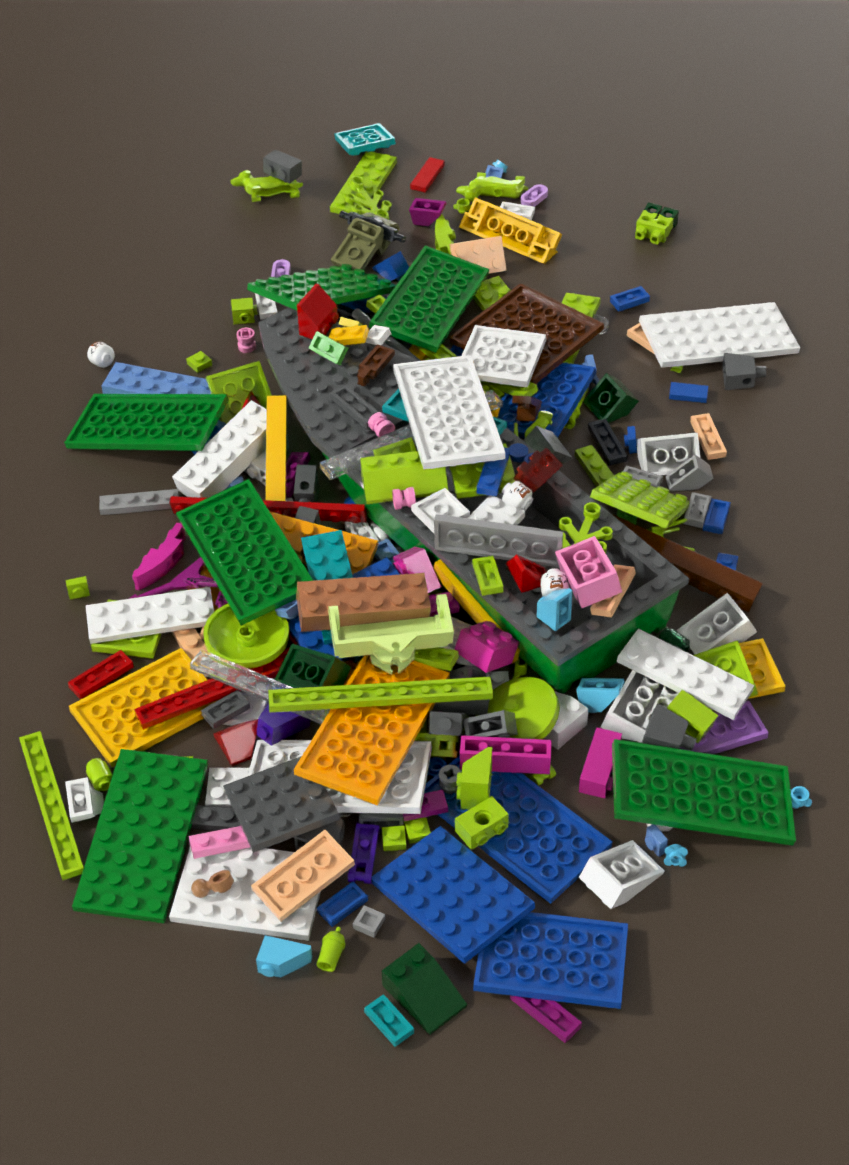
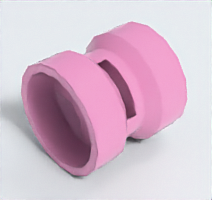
M245 327L237 331L239 351L250 353L256 349L255 332L253 329Z
M377 412L370 417L368 426L381 440H386L394 434L395 425L388 420L384 413Z
M413 487L406 488L405 490H392L395 510L406 506L411 508V505L416 503Z

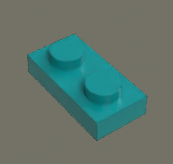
M384 994L364 1008V1013L394 1047L414 1034V1027Z

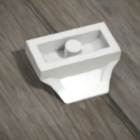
M88 777L65 782L71 823L101 814L104 805L103 793L96 791L91 786Z

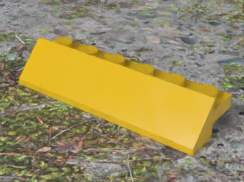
M476 197L469 212H465L459 228L482 238L501 236L503 247L543 264L548 262L557 253L556 248L563 235Z

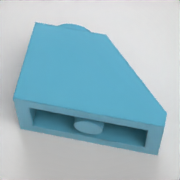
M570 588L556 590L540 598L537 602V618L554 631L571 620L573 590Z
M582 678L577 688L578 701L586 706L590 713L602 712L620 694L624 685V679Z
M265 935L256 958L258 973L267 977L276 976L281 978L311 963L313 959L311 945Z

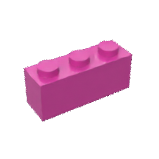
M596 727L580 777V793L605 798L607 790H612V743L614 739L622 740V733Z

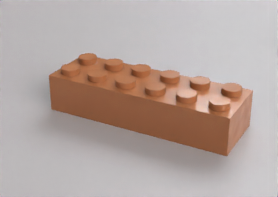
M424 573L297 582L296 599L301 632L331 630L328 606L338 605L340 627L430 617L431 605Z

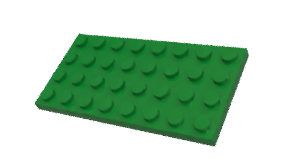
M425 245L371 319L369 328H372L374 325L388 327L391 331L390 336L436 353L487 278L489 269Z
M342 264L339 267L318 268L317 271L307 270L306 273L295 272L293 275H281L278 278L269 277L267 280L256 279V282L248 283L247 290L297 310V304L315 284H319L336 304L390 294L396 285L388 279L378 278L375 274H367L365 270L352 269V265Z
M93 394L64 444L67 449L202 451L229 399L227 394Z
M249 479L176 512L178 520L241 626L296 600L297 582L313 581Z
M614 739L612 743L614 819L794 845L796 836L788 766Z
M126 749L120 750L72 904L73 911L165 924L207 772L208 760Z

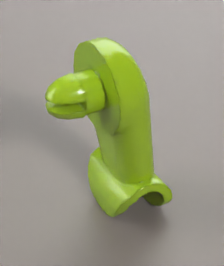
M540 411L537 420L525 431V438L535 426L546 429L548 424L552 425L553 421L551 418L553 414L548 411Z

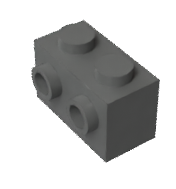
M274 150L263 157V172L286 183H291L302 176V160Z
M502 710L463 719L466 736L510 738V736L518 735L515 713Z

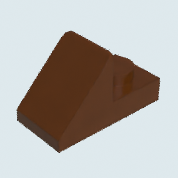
M513 395L512 403L518 405L517 420L535 421L542 401L532 396Z

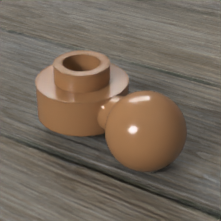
M222 870L212 875L209 881L204 879L195 880L191 886V891L198 898L207 896L210 890L224 893L231 888L234 879L230 871Z

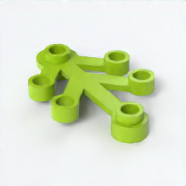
M353 176L350 182L351 189L358 191L363 199L352 193L346 194V203H358L354 205L352 211L361 215L362 213L370 212L389 220L387 211L391 209V202L384 200L382 201L381 209L377 207L379 200L383 198V191L376 189L373 193V199H371L363 188L364 179L359 176Z
M594 502L584 505L583 515L585 519L579 532L573 526L572 520L569 517H562L559 520V528L568 532L575 542L574 544L593 536L597 540L608 541L612 539L613 535L612 528L607 526L588 534L593 521L600 517L601 508L599 504ZM563 532V548L571 545L566 540V534ZM598 541L606 553L607 544L603 541Z

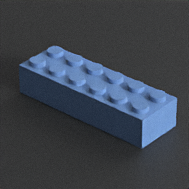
M115 362L102 384L103 394H211L207 381L204 378Z

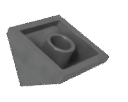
M535 426L524 439L528 446L541 454L554 467L572 460V456L556 435L549 430Z

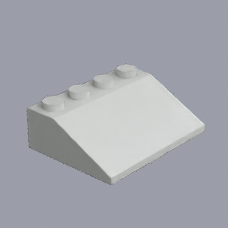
M632 670L620 694L609 709L601 728L622 733V739L641 743L656 705L660 704L667 708L679 693Z

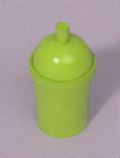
M336 927L335 931H330L322 939V947L317 961V967L327 972L335 971L340 955L345 949L346 943L344 936L340 933V927Z

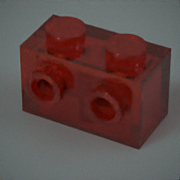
M547 447L541 452L538 450L529 457L531 461L528 464L524 461L516 469L518 473L513 478L515 481H520L531 489L532 494L563 466Z

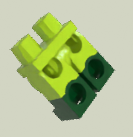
M648 202L636 222L635 238L639 240L649 238L651 243L656 245L660 242L665 243L666 237L669 236L672 228H675L678 224L679 210L664 207L662 210V206ZM650 209H656L657 211L650 212ZM666 213H671L672 216L667 217Z

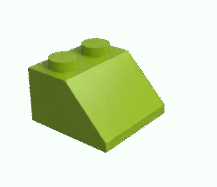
M492 747L485 748L464 762L462 772L457 773V800H461V809L469 810L490 797Z

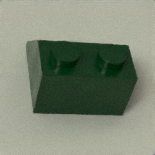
M606 373L583 402L599 420L606 419L610 423L627 416L639 400L619 379Z

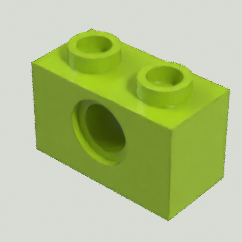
M491 796L456 817L455 832L472 850L477 846L484 845L493 836L505 832L508 828L509 814Z

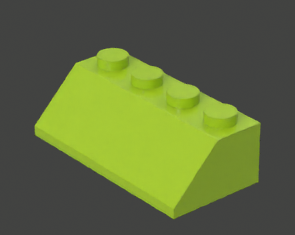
M418 451L360 458L361 477L367 504L393 501V489L405 490L406 488L413 487L415 498L428 497L444 488L448 490L446 467L423 469Z

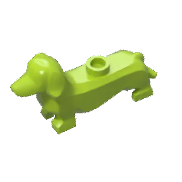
M249 170L239 173L238 177L230 181L233 186L244 187V190L251 195L252 202L261 201V196L271 197L283 192L290 193V198L300 197L298 188L303 186V183H299L297 180L286 183L272 176L253 178Z
M477 172V178L471 181L469 186H460L456 192L465 196V199H468L470 202H473L475 197L478 198L479 195L517 199L524 191L529 189L524 185V176H516L515 180L509 181L494 176L486 177V173Z

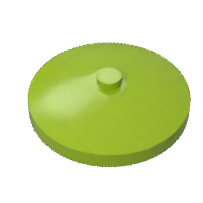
M226 604L213 612L205 623L203 631L204 643L208 653L223 665L239 669L260 667L275 660L285 650L289 641V625L286 618L279 617L276 611L273 610L241 626L229 605Z
M521 677L509 680L493 690V699H489L488 713L502 710L515 713L518 735L510 736V738L543 740L551 732L558 720L560 704L556 693L547 682L534 677Z

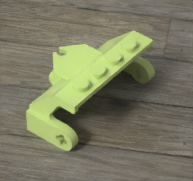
M439 594L436 596L438 615H434V617L340 627L338 605L328 606L335 656L346 658L370 655L371 663L376 667L392 674L391 666L396 665L399 667L398 673H401L415 659V650L445 647L453 643L454 629L447 595Z

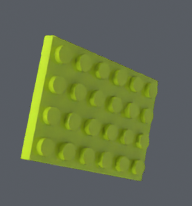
M624 471L617 473L594 488L590 495L595 500L666 529L686 512L690 504L686 496L681 494L673 495L669 493L667 488L658 486V488L650 485L651 482L644 479H634L632 474Z

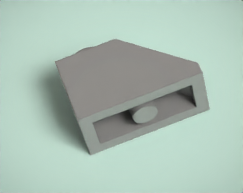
M693 455L665 476L671 492L697 490L714 479L710 465L697 455Z

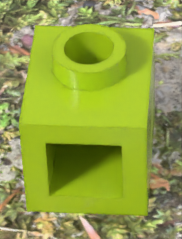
M231 299L233 324L255 323L254 315H258L257 304L253 305V299Z

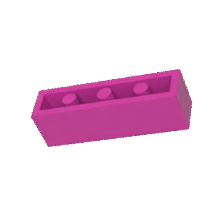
M461 736L460 770H462L464 762L485 748L492 747V772L550 774L551 740Z

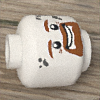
M98 341L93 343L87 352L89 361L98 367H108L114 361L115 353L113 348L104 342Z
M515 481L512 484L507 483L502 490L504 494L502 501L509 506L516 507V509L525 511L534 499L531 489L520 481Z
M550 569L540 578L542 596H547L552 591L569 588L566 574L559 569Z

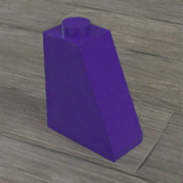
M268 704L258 717L257 735L272 746L310 727L312 710L269 713Z

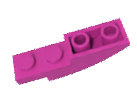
M176 522L173 529L169 530L167 538L160 544L158 550L151 548L148 554L144 555L138 569L134 570L132 579L136 590L140 591L161 579L173 569L184 555L183 542L186 536L185 530L180 523Z

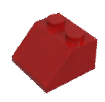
M315 284L297 304L299 335L313 339L316 331L326 335L333 324H336L339 315L336 303L319 284Z

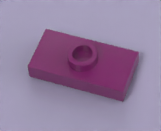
M443 790L424 793L421 814H403V820L409 821L448 812V805Z

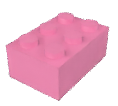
M595 536L555 552L560 571L566 574L569 587L573 590V594L581 609L622 593L617 572Z

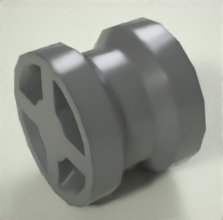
M446 765L439 771V787L445 793L452 794L457 792V773L461 772V770L455 765Z

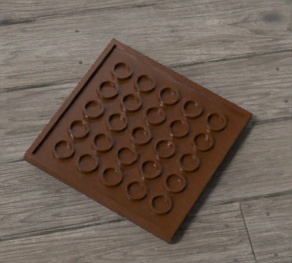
M520 283L449 338L451 344L464 350L475 325L546 334L545 345L530 380L531 383L537 384L604 330V323Z

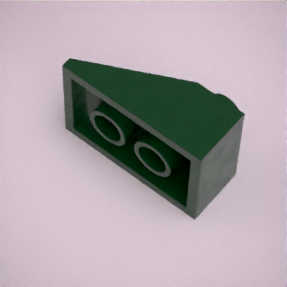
M292 644L274 683L287 689L344 685L352 667L335 656Z
M420 943L416 944L381 971L382 986L429 1035L467 1007V1003L435 958Z

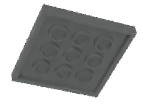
M302 756L223 785L226 796L253 853L340 819L339 813L325 786L294 775V768Z

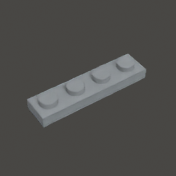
M178 489L100 496V515L172 509L169 503L171 496L179 497Z

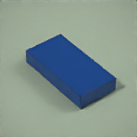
M671 382L669 399L706 403L708 386Z
M711 498L703 531L717 534L723 533L731 502Z
M353 881L319 905L317 913L333 927L366 903L368 896Z

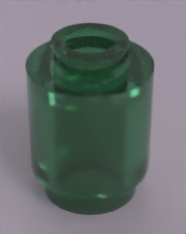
M665 628L658 637L687 653L690 649V640L673 628Z

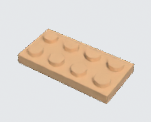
M324 830L252 884L251 887L255 894L282 922L352 868L355 862L336 840Z

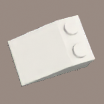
M728 593L677 630L694 654L737 640L738 643H742L757 633L750 620Z
M555 692L559 699L560 712L555 726L544 740H551V745L558 750L587 725L588 708L572 696Z
M632 840L590 857L579 878L605 905L613 909L629 901L663 875L665 871Z

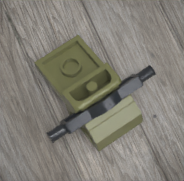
M341 211L339 217L347 220V224H349L347 230L349 233L331 258V262L337 266L349 264L352 265V269L364 270L375 253L382 256L391 242L397 240L404 243L406 236L398 234L400 228L397 223L368 212L361 215L356 212L347 213Z

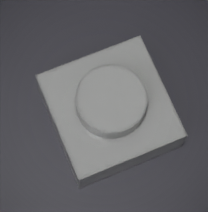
M364 905L353 922V929L375 937L385 921V914Z

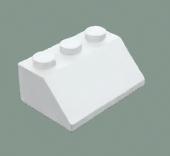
M698 433L636 439L641 470L657 475H668L693 455H697L700 458Z

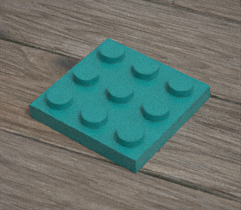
M380 123L334 133L335 140L349 155L353 156L359 155L360 152H373L377 148H389L391 145L396 144L395 138Z

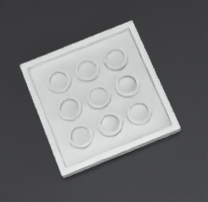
M475 325L462 356L471 355L480 381L528 387L545 345L546 334Z

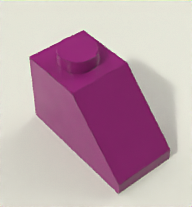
M415 198L409 208L413 225L430 226L443 212L447 204L446 201Z

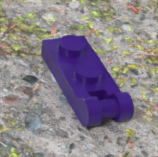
M356 824L351 854L355 865L349 869L348 882L364 881V884H372L371 878L373 876L380 831L379 825ZM357 867L365 868V872L357 871Z

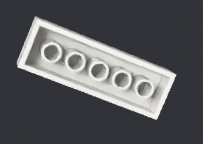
M251 400L204 446L202 451H198L172 476L178 491L187 497L209 498L224 491L250 465V462L266 449L267 409Z

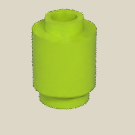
M100 758L90 760L86 765V774L96 791L108 790L113 774L107 763Z

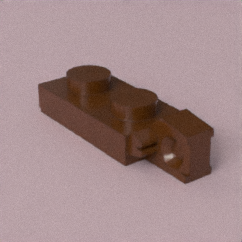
M377 344L359 365L357 384L365 386L369 383L370 378L375 379L395 356V350Z

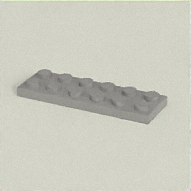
M436 514L434 518L435 550L482 557L494 556L496 559L510 560L518 554L539 565L559 567L555 552L563 549V532L440 514Z

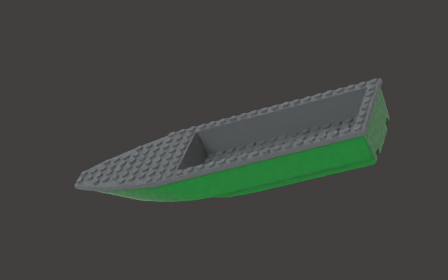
M288 307L258 322L265 356L283 395H286L289 405L311 442L322 451L355 504L365 505L367 516L404 551L413 547L425 549L433 568L436 561H443L502 630L510 633L514 639L519 641V657L558 693H566L570 690L574 681L580 678H593L617 663L618 655L638 629L650 634L653 631L659 633L666 627L668 620L671 618L679 591L688 584L689 578L600 504V517L593 521L588 534L596 532L605 526L612 528L613 535L611 540L598 539V541H603L607 544V552L605 554L613 566L615 564L635 567L636 572L612 618L592 615L590 611L592 605L581 609L572 592L571 620L557 631H554L537 618V602L543 597L541 587L521 593L505 564L509 560L494 558L503 583V592L482 596L472 565V559L482 558V556L435 550L434 533L407 506L395 510L393 501L373 504L366 503L361 477L360 458L374 456L373 450L412 437L416 451H418L410 423L382 411V406L399 388L393 364L417 362L418 360L383 343L381 346L395 350V356L375 379L370 378L367 385L361 386L357 384L359 365L376 345L366 342L344 345L349 349L341 365H338L309 349L312 339L299 335L297 310ZM339 323L333 324V326L329 329L326 336L329 337L331 329L343 327L340 326ZM346 384L378 412L386 415L388 420L395 425L394 434L386 440H381L370 428L365 429L331 400L330 393ZM508 428L500 435L502 444L506 443L507 448L513 444L520 443L528 447V454L537 453ZM545 459L543 469L538 472L526 470L524 462L517 463L511 461L516 480L531 489L532 497L534 498L531 505L525 510V518L518 526L562 531L566 534V540L570 545H573L575 542L568 532L559 528V520L562 517H569L572 520L573 526L579 532L585 519L583 515L584 505L589 502H597ZM447 466L448 491L456 498L449 466ZM499 493L497 498L502 500L504 494ZM490 495L460 498L457 500L470 511L471 515ZM426 497L416 498V503ZM541 565L545 567L546 571L550 569L560 570L559 567Z

